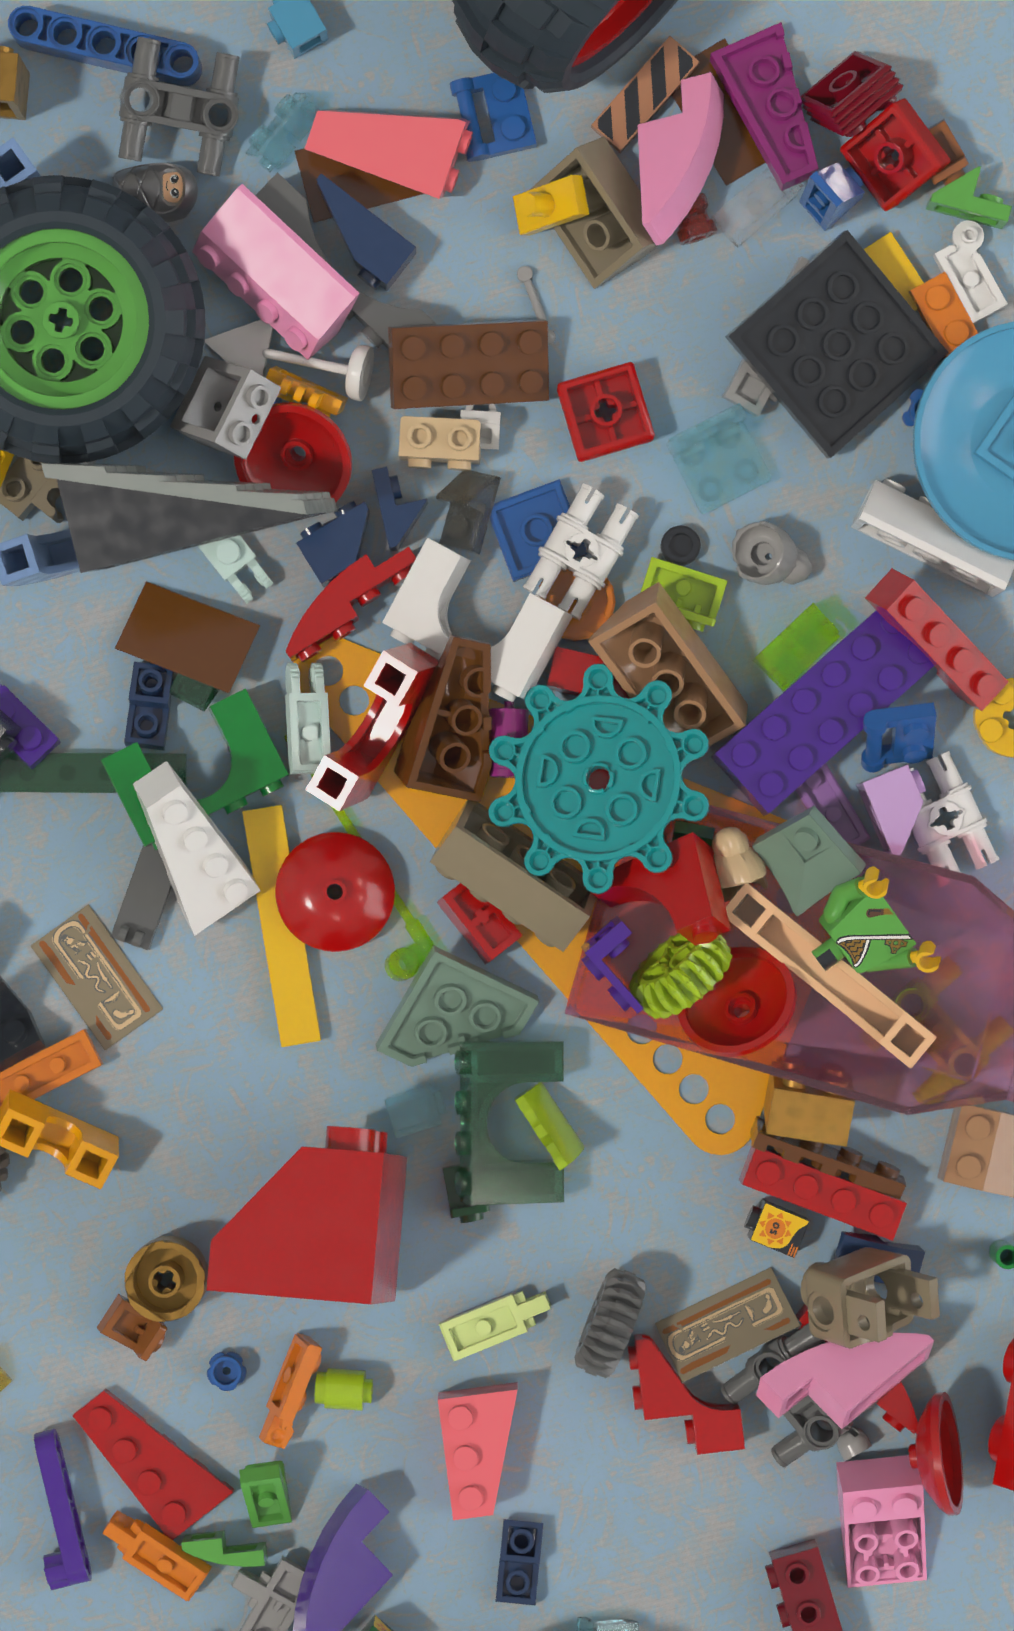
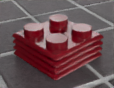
M854 51L800 97L803 104L802 108L807 110V115L811 116L810 121L841 136L852 137L865 128L866 120L876 111H884L892 103H895L897 100L896 95L902 90L904 85L899 83L900 78L895 77L896 72L891 70V65L862 52Z

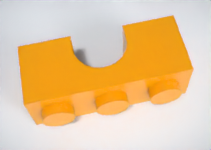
M11 1089L0 1107L1 1147L27 1158L32 1150L44 1151L57 1158L64 1165L66 1175L102 1189L119 1157L118 1136Z

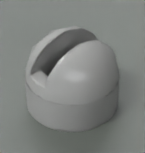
M852 1427L841 1435L837 1441L839 1452L844 1461L872 1447L867 1435L862 1429Z

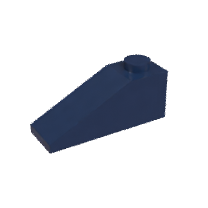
M320 174L316 179L318 189L355 266L360 270L357 276L375 290L380 285L388 291L416 255V246L331 180Z

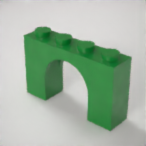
M246 688L209 706V711L228 747L231 759L229 775L223 786L214 794L197 800L210 817L211 814L223 808L228 815L248 805L245 797L259 790L264 797L284 787L281 779L289 774ZM138 742L101 759V763L144 848L152 844L154 849L158 850L133 783L152 771Z

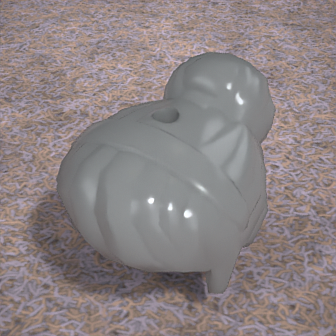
M763 520L746 525L736 531V536L732 541L733 560L738 564L736 569L741 578L761 585H770L782 581L794 585L806 580L811 574L812 564L807 553L797 549L790 535L775 524ZM770 553L772 558L767 560L766 555Z

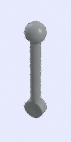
M522 266L517 271V278L525 285L537 320H546L531 281L533 276L532 270L528 266ZM548 327V345L554 343L556 335Z

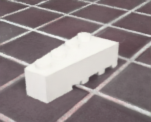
M167 761L133 783L146 820L154 836L155 844L165 865L168 878L176 894L179 907L194 936L261 891L246 864Z

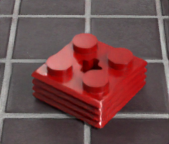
M905 98L892 103L868 123L860 133L853 136L840 147V152L884 211L899 205L950 163L948 155ZM894 149H896V151L899 154L898 160L896 161L893 160L891 156L895 151Z
M632 362L558 383L557 393L579 462L653 441L655 433L635 366ZM601 403H606L608 408L615 407L617 411L612 414L611 421L605 422L603 417L597 418L595 415L599 411Z

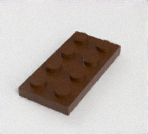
M547 320L388 327L391 408L393 409L549 401Z

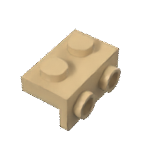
M403 416L400 419L399 458L401 461H408L409 468L431 469L432 462L448 463V470L471 471V464L480 465L481 423L479 420Z

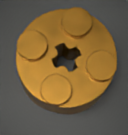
M161 1236L142 1246L131 1258L125 1271V1289L131 1306L143 1317L156 1322L177 1320L191 1313L201 1301L207 1289L209 1266L201 1251L191 1242L175 1236ZM167 1270L171 1271L174 1274L172 1280L176 1285L170 1283L167 1287L160 1284L162 1276L158 1272L164 1274Z

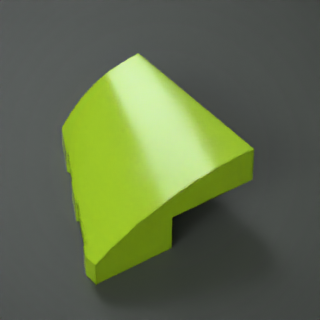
M539 1081L515 1097V1102L554 1159L553 1161L559 1170L568 1166L582 1153L585 1146L542 1081Z

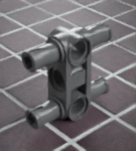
M138 37L132 73L128 72L127 76H125L124 86L120 94L119 116L120 121H124L118 158L141 162L147 126L157 123L199 131L198 136H202L197 172L220 177L225 142H230L234 127L238 121L237 107L239 98H237L238 94L234 93L240 57L217 52L211 88H206V91L160 83L159 78H156L161 41ZM137 88L145 89L150 98L148 106L142 111L134 110L130 104L129 97L131 92ZM216 103L223 104L228 112L227 120L220 126L213 125L208 115L210 108Z
M808 1323L790 1337L779 1336L766 1342L760 1351L747 1359L745 1369L722 1384L721 1392L730 1404L736 1405L758 1389L760 1377L775 1368L767 1362L766 1357H773L782 1363L805 1350L819 1346L825 1340L814 1337L810 1332ZM807 1395L783 1414L796 1431L774 1445L771 1449L772 1455L780 1466L787 1467L809 1450L815 1452L833 1447L839 1437L852 1428L854 1421H851L841 1429ZM878 1399L875 1403H873L869 1408H867L865 1411H867L868 1409H870L871 1407H873L874 1405H876L877 1402L879 1401V1399ZM817 1420L827 1421L833 1429L826 1430L821 1428Z

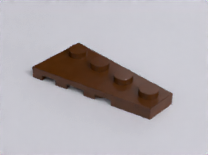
M757 1116L750 1131L752 1148L765 1152L768 1145L773 1146L774 1150L780 1153L783 1159L797 1164L799 1161H803L804 1158L812 1160L811 1165L820 1172L831 1176H841L842 1171L850 1173L848 1179L854 1184L901 1199L906 1182L904 1176L899 1175L901 1170L896 1166L884 1161H878L877 1165L862 1159L864 1156L862 1153L850 1147L841 1146L840 1150L825 1143L766 1134L765 1120Z

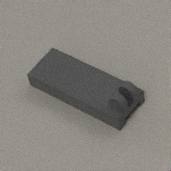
M152 844L145 848L142 846L110 936L145 950H150L172 888L159 851L155 850Z

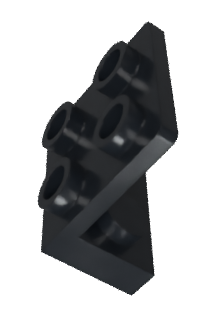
M0 976V1072L46 1048L31 1011Z

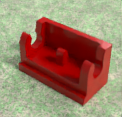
M461 883L436 902L485 965L523 936L516 926L503 915L500 909L489 902H482L476 899L470 893L469 888Z

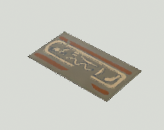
M88 904L33 943L31 948L106 1051L163 1010V1008Z
M771 1267L655 1323L682 1383L800 1326Z

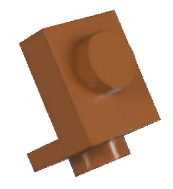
M945 119L928 129L950 158V163L930 179L934 185L942 181L944 186L965 175L963 168L969 162Z
M120 1294L117 1295L97 1326L101 1334L132 1349L138 1358L147 1361L151 1354L161 1347L165 1339V1332L167 1331V1327L163 1322H156L143 1317L131 1306L129 1299Z

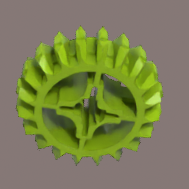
M680 933L675 936L670 935L667 941L659 944L658 948L653 952L648 953L645 961L639 963V969L633 973L629 984L630 993L644 1008L643 1010L654 1019L669 1018L672 1014L678 1015L683 1009L691 1008L692 1004L697 1000L703 999V996L708 991L713 990L715 983L722 980L723 973L730 966L729 963L732 959L731 949L727 946V941L722 935L717 936L710 943L698 944L696 946Z

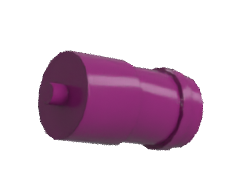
M504 701V708L489 709L492 730H489L490 744L499 736L522 738L528 735L529 710L515 709L514 701ZM492 760L489 777L515 778L509 768L498 765Z

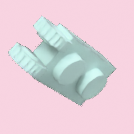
M240 535L198 546L225 582L229 581L246 604L254 598L251 596L252 592L245 583H241L236 574L247 565L254 572V577L261 586H265L267 589L274 584L255 560L257 558Z
M287 663L285 685L287 695H285L289 775L315 774L323 757L331 753L328 693H325L322 663H311L309 683L311 693H301L300 670L297 663Z

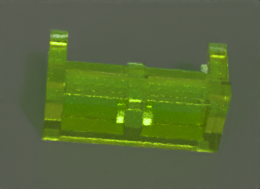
M812 603L752 661L783 692L840 637L838 634L839 630Z

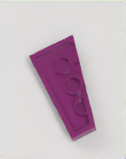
M782 22L710 54V62L781 191H784L808 180L819 168L808 124L804 119L801 107L802 100L799 89L796 87L790 53L787 52Z

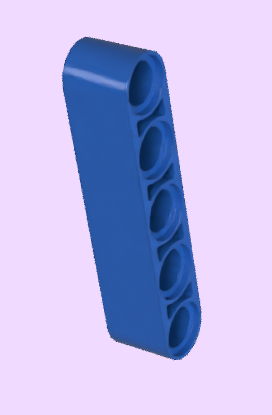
M22 5L17 7L8 18V28L11 35L20 47L26 50L128 74V72L132 73L137 38L144 37L161 41L156 78H159V81L178 86H190L195 84L202 75V64L197 51L185 42L33 6ZM34 20L38 22V27L32 35L23 36L19 34V28L25 21ZM72 29L77 32V36L71 44L61 45L58 43V36L62 31ZM111 38L115 40V47L110 53L99 54L96 52V46L102 39ZM182 56L191 58L193 65L188 71L178 73L173 70V64L178 58Z

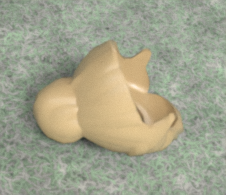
M726 827L718 831L712 841V849L715 853V865L724 902L731 901L741 887L747 883H758L764 889H767L768 882L765 877L767 873L765 863L757 852L749 847L747 835L736 827Z

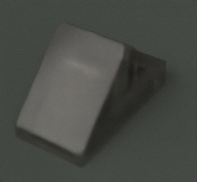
M462 471L437 494V500L449 505L439 544L452 549L480 554L500 484V477L475 471Z

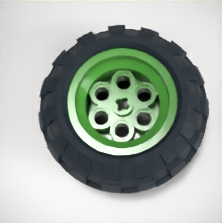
M48 175L33 177V179L6 187L3 186L0 188V450L31 461L74 464L92 462L121 453L146 439L171 417L185 398L199 368L205 342V305L200 281L192 260L180 239L155 211L137 198L110 184L94 179ZM75 269L82 275V286L75 292H66L61 287L60 278L66 270ZM28 281H37L43 287V297L35 304L26 303L21 296V289ZM104 297L111 301L113 312L107 320L98 321L92 317L90 307L95 299ZM61 309H67V317L73 319V324L71 327L64 326L62 332H57L56 324L50 322L51 315H59ZM20 321H28L34 328V337L27 344L17 343L12 335L13 327ZM91 337L100 339L104 345V353L96 361L87 360L81 351L83 342ZM51 349L60 350L65 358L63 368L56 373L47 371L42 363L44 354Z

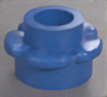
M231 1351L227 1354L223 1352L215 1354L210 1359V1368L207 1370V1377L210 1383L223 1391L234 1390L238 1383H242L245 1380L247 1373L246 1367L242 1365V1357ZM225 1367L230 1368L231 1372L229 1374H224L223 1369Z

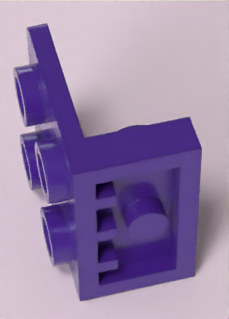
M616 916L581 946L586 954L581 960L598 981L604 976L610 981L612 986L607 990L625 1012L632 1007L638 1014L644 1008L602 960L607 955L611 959L615 958L630 945L626 938L632 932Z

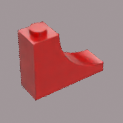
M694 832L666 844L670 848L673 857L671 866L662 873L650 872L639 859L634 858L614 867L613 884L608 891L601 894L592 893L609 907L634 901H648L665 906L671 915L676 931L695 946L710 943L717 936L731 930L712 847Z

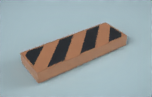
M669 36L591 124V128L601 137L604 136L608 143L621 154L637 136L638 124L649 122L681 86V80L687 79L699 66L700 62L675 39Z

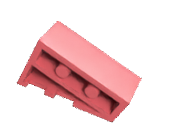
M518 1382L438 1393V1406L453 1520L491 1516L494 1513L518 1391Z

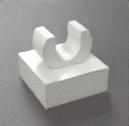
M489 404L488 411H475L474 405H467L466 410H461L460 419L480 421L481 449L499 450L501 412H496L495 404Z

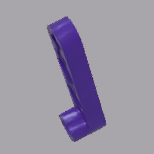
M56 1429L35 1433L36 1455L60 1549L59 1552L43 1556L44 1572L50 1589L56 1590L91 1581L92 1572L59 1435Z

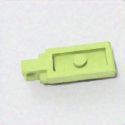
M523 1291L515 1294L512 1292L439 1322V1327L453 1361H457L528 1332V1328L536 1325L533 1316L550 1310L551 1303L545 1291L529 1298L525 1297Z

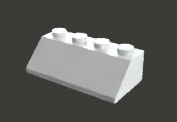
M884 479L883 483L875 480L851 528L991 597L1006 589L1014 569V561L991 555L964 541L940 519L926 497L920 496L919 500H916L904 494L906 488L892 480Z

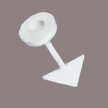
M261 319L205 339V343L226 362L251 369L263 377L267 359L346 375L345 389L348 397L352 400L363 401L370 385L374 365V349L372 346H357L351 354L348 365L312 357L307 360L302 355L269 349L273 327L270 324L264 323Z

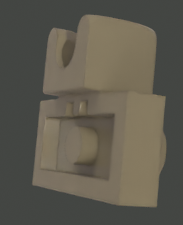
M18 457L7 471L0 488V504L22 521L36 506L56 523H61L64 517L55 506L57 498L61 496L57 479L45 478L42 462Z

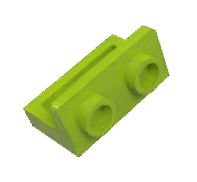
M651 557L640 593L660 582L693 629L703 632L705 625L714 627L728 580Z

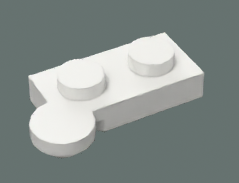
M966 220L960 222L952 232L953 245L938 251L933 255V258L941 273L946 272L971 321L975 324L1006 307L1008 303L981 254L976 251L984 241L983 229L978 223Z

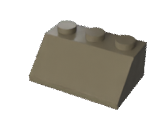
M604 136L576 147L531 188L534 189L570 175H582L589 215L553 228L594 289L638 262L657 247L642 224L641 191Z

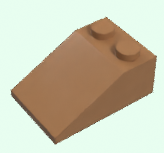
M955 1100L937 1178L943 1182L1014 1198V1114Z

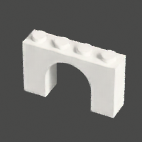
M427 538L382 622L393 628L390 636L404 644H413L415 640L427 647L425 652L439 660L452 634L448 624V606L471 560ZM530 593L508 634L499 643L491 647V682L495 684L492 692L511 702L515 700L516 696L525 699L530 688L536 686L573 615Z

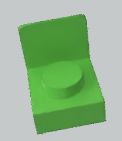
M978 166L934 192L927 202L926 210L1003 229L1009 220L1012 206L1003 204V199L995 195L980 194V197L973 196L981 166Z
M283 1461L251 1464L239 1470L240 1485L252 1528L291 1523L292 1515Z

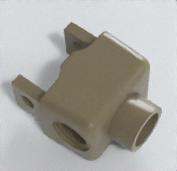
M864 1247L829 1262H815L806 1270L801 1281L800 1292L803 1302L808 1307L811 1334L816 1338L848 1349L875 1341L879 1343L886 1340L888 1337L893 1336L895 1330L910 1324L914 1315L930 1320L940 1317L937 1277L911 1271V1261L907 1255ZM875 1275L879 1276L886 1285V1299L880 1297L875 1289Z

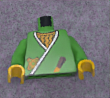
M874 866L869 867L861 877L841 883L833 888L823 914L819 919L820 924L830 938L811 951L825 971L843 958H846L857 973L912 968L916 966L926 973H932L938 969L941 957H928L934 954L936 948L934 942H923L917 951L913 947L916 945V942L884 899L888 890L889 879L885 878L877 881L879 876L878 868Z

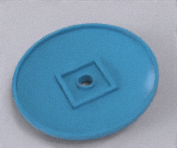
M1014 321L994 326L976 334L954 349L941 362L925 386L919 400L913 427V454L918 479L924 494L940 519L955 534L972 546L991 555L1014 561Z

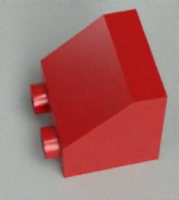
M327 1126L325 1148L302 1146L211 1239L206 1290L370 1305L394 1302L396 1299L407 1157L386 1153L388 1132L363 1128Z

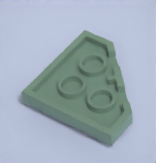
M433 945L379 1037L376 1049L391 1058L414 1067L427 1063V1059L448 1052L450 1055L480 1047L481 1042L501 1036L504 1039L513 1037L521 1033L538 1005L539 999L536 994Z

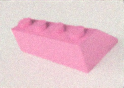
M243 184L232 193L203 228L192 251L205 268L212 270L227 284V287L234 295L241 297L256 311L257 316L264 323L270 324L285 338L286 343L293 350L301 353L307 360L339 333L360 294Z

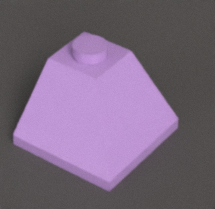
M908 765L856 784L886 858H895L902 855L923 804L920 794L926 792L918 770L910 771Z

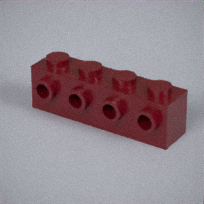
M815 1539L770 1551L769 1555L772 1564L766 1565L765 1569L771 1589L779 1587L783 1602L776 1604L782 1627L790 1626L791 1631H843Z

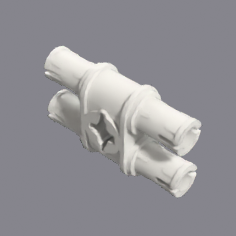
M584 483L580 486L581 488L567 513H561V515L557 516L556 520L558 522L544 547L538 549V555L541 558L526 584L523 585V588L532 594L538 581L542 580L543 582L536 596L545 600L561 569H568L574 572L572 575L575 579L562 602L558 605V608L568 612L573 601L577 600L571 612L573 618L577 620L581 619V615L596 589L601 590V588L605 587L604 581L617 558L622 557L624 554V548L621 545L635 521L639 518L637 513L630 510L621 524L619 521L627 507L617 503L601 534L591 533L587 524L605 496L598 490H595L590 501L586 504L585 500L593 487ZM582 542H585L589 545L587 552L592 555L591 559L583 557L578 562L573 558L575 551L570 548V545L579 546Z
M950 751L938 755L945 771L938 757L926 761L940 788L941 794L938 795L939 799L933 802L931 799L927 800L924 793L920 794L923 804L912 828L913 835L919 845L917 850L922 855H927L939 881V886L951 882L945 866L952 880L963 877L948 846L951 843L950 839L955 836L958 839L963 838L976 870L988 866L981 850L988 864L999 860L984 829L987 826V819L982 817L970 791L972 786L968 785V782L963 783ZM940 808L945 812L959 811L949 821L951 827L948 830L944 825L930 826L940 816L938 811Z

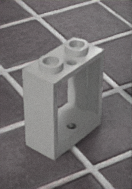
M205 356L170 427L201 445L246 460L281 387L251 369ZM256 414L257 421L252 423V416Z

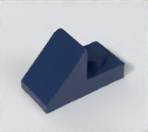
M386 466L371 471L389 549L392 552L399 550L428 505V500L422 499L396 505L395 500L402 498L398 476H389Z

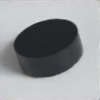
M683 525L670 528L664 534L660 544L664 559L667 562L680 566L692 563L697 558L701 548L698 534L692 528Z

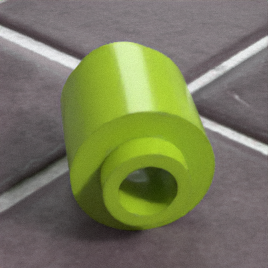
M327 1368V1372L317 1371L315 1404H324V1408L363 1411L364 1403H372L373 1379H366V1370Z

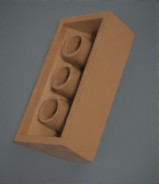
M660 582L627 600L589 638L588 642L630 698L639 695L643 688L652 681H663L670 687L672 700L663 715V722L668 730L675 733L690 729L701 730L706 734L709 746L746 726L747 702Z

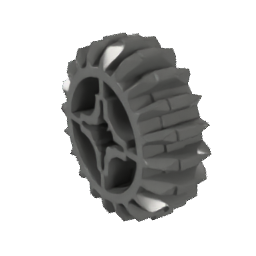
M614 1268L608 1272L602 1282L587 1317L574 1356L576 1366L584 1369L588 1374L593 1376L599 1375L604 1378L609 1377L614 1373L623 1356L643 1305L642 1302L646 1291L644 1280L636 1277V1274Z

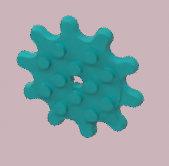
M594 664L587 668L583 677L582 692L577 698L570 701L560 700L550 688L544 685H536L530 688L525 697V704L534 718L532 731L522 738L499 736L492 741L489 747L490 758L496 764L509 768L515 777V784L511 792L491 803L488 811L491 821L500 827L521 823L531 829L533 843L524 858L525 867L531 874L544 876L553 869L557 862L565 858H571L578 861L582 867L584 886L595 894L605 893L610 889L614 879V867L624 857L631 856L639 859L650 872L662 873L671 866L673 860L672 852L665 844L663 838L666 825L675 819L696 822L702 820L709 811V802L705 795L686 787L682 778L685 766L691 761L701 758L708 751L709 740L706 734L698 729L675 733L665 727L663 715L672 700V691L665 682H649L636 697L630 699L622 698L615 692L613 674L604 664ZM605 769L609 772L610 779L605 789L595 790L590 787L589 777L593 771Z

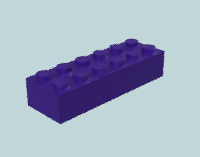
M875 610L716 751L711 758L755 808L765 816L863 730V720L867 712L888 708L935 665L916 645L891 626Z

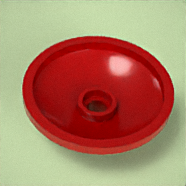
M293 402L273 404L246 460L234 456L235 469L240 482L270 483L271 489L330 492V496L335 499V503L345 492L352 472L350 447L344 434L335 422L313 407ZM256 414L252 416V423L257 421ZM299 446L303 448L306 455H298L294 447Z
M328 832L306 839L289 853L281 865L277 876L275 897L281 919L296 938L308 946L319 950L341 952L364 945L383 929L394 906L395 884L389 864L380 851L372 844L352 834ZM332 884L340 885L343 890L342 896L337 900H333L327 895V889Z
M748 946L730 948L732 959L728 970L723 973L722 980L716 982L713 990L708 991L703 996V999L697 1000L692 1004L691 1008H685L678 1014L682 1029L698 1048L717 1056L735 1057L747 1055L769 1045L785 1030L796 1007V986L787 966L766 950ZM743 1012H749L744 1017L739 1018L740 1014H742Z
M938 1392L930 1398L918 1421L915 1444L909 1445V1460L911 1468L918 1469L926 1492L939 1509L948 1516L960 1514L963 1504L964 1481L961 1443L951 1399L946 1392Z

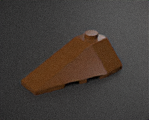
M451 634L405 733L394 768L395 774L407 788L476 802L481 801L492 767V759L489 754V730H492L491 716L489 715L491 645L488 642Z

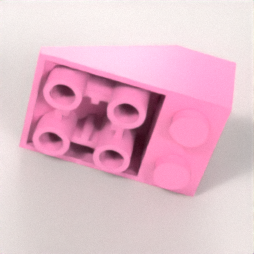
M909 1455L836 1462L838 1502L847 1587L927 1580L924 1488L918 1469L911 1468Z

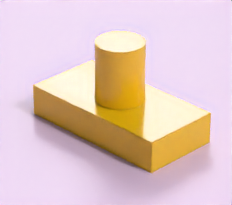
M570 175L513 196L520 235L530 236L589 215L582 175Z

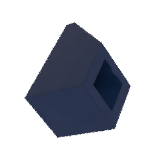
M355 501L349 502L339 508L338 512H334L336 519L323 526L321 522H317L300 533L303 539L296 544L323 587L328 585L360 557L370 515L365 501L359 505H356Z

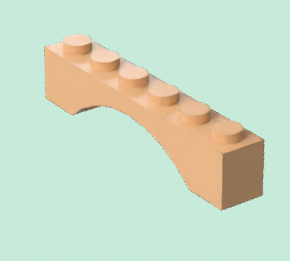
M749 883L744 884L726 906L728 919L732 924L777 960L784 963L791 971L825 997L910 1069L937 1038L935 1034L860 973H857L844 960H840L825 971L811 952L822 943Z

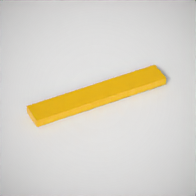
M277 805L242 811L252 874L261 890L256 893L281 1047L321 1041L306 944L289 931L281 919L276 904L275 887L281 865L290 853L283 806Z

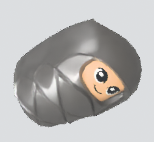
M172 163L143 164L119 170L113 176L112 186L122 189V191L149 206L165 222L186 218L197 200L198 187L196 178L189 169L181 165Z

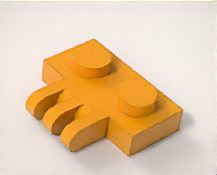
M278 366L269 368L266 375L268 380L281 387L277 397L289 402H293V400L299 403L305 402L308 406L321 411L328 417L331 414L337 416L342 413L348 397Z

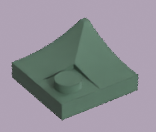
M815 806L808 808L757 837L752 846L778 881L796 916L801 915L823 897L831 893L836 885L860 875L866 866V863Z

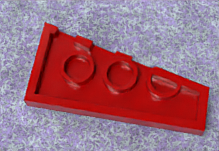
M106 1388L72 1415L163 1533L171 1540H174L235 1490L228 1483L221 1481L208 1471V1468L196 1458L193 1459L176 1446V1443L164 1433L162 1435L146 1422V1419Z

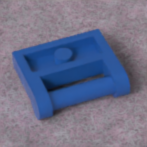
M496 73L473 78H460L450 82L452 96L457 97L461 118L470 121L467 130L473 132L466 152L468 162L480 161L537 147L523 88L499 77ZM483 91L495 142L483 143L472 96L473 93Z
M934 702L876 709L867 712L863 720V729L867 733L866 749L863 750L861 755L863 769L875 773L883 769L885 764L901 762L914 764L925 759H932L937 717ZM887 728H892L891 744L882 745L883 734Z

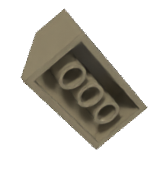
M467 800L438 844L430 863L435 865L437 871L445 878L457 880L469 888L470 893L476 899L482 902H489L500 909L503 915L512 923L522 924L533 931L543 944L549 947L555 946L564 952L590 918L597 898L584 886L583 873L562 859L544 876L531 874L525 867L524 858L532 846L533 839L513 825L508 827L495 825L489 818V809L479 802Z

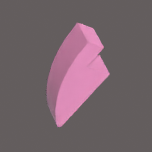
M711 72L681 80L683 113L638 124L642 224L656 246L664 244L688 214L700 194L714 163L720 143L724 118V94Z
M893 1333V1336L879 1343L875 1341L868 1342L851 1349L827 1342L801 1352L760 1377L756 1396L777 1418H780L804 1397L809 1395L843 1429L929 1358L934 1340L926 1334Z

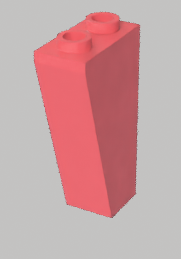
M323 109L318 110L305 149L440 199L444 197L446 191L452 193L460 172L454 166L458 154H466L473 132L467 130L470 121L463 118Z

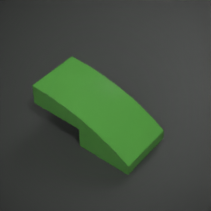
M225 1530L185 1534L181 1542L182 1551L205 1561L221 1565L240 1567L265 1566L268 1559L266 1542L226 1546Z

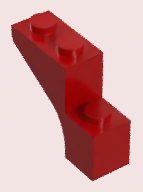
M634 1334L635 1345L627 1346L630 1370L638 1369L639 1385L632 1386L635 1410L642 1409L644 1420L691 1415V1420H684L687 1444H695L697 1455L745 1449L741 1409L738 1403L736 1405L716 1404L698 1398L687 1388L684 1382L682 1383L681 1378L654 1340L647 1334Z

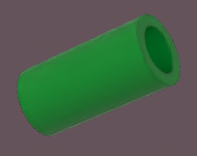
M1005 1240L994 1241L989 1247L990 1258L1004 1269L1014 1268V1246ZM1008 1249V1256L1000 1260L1001 1252Z

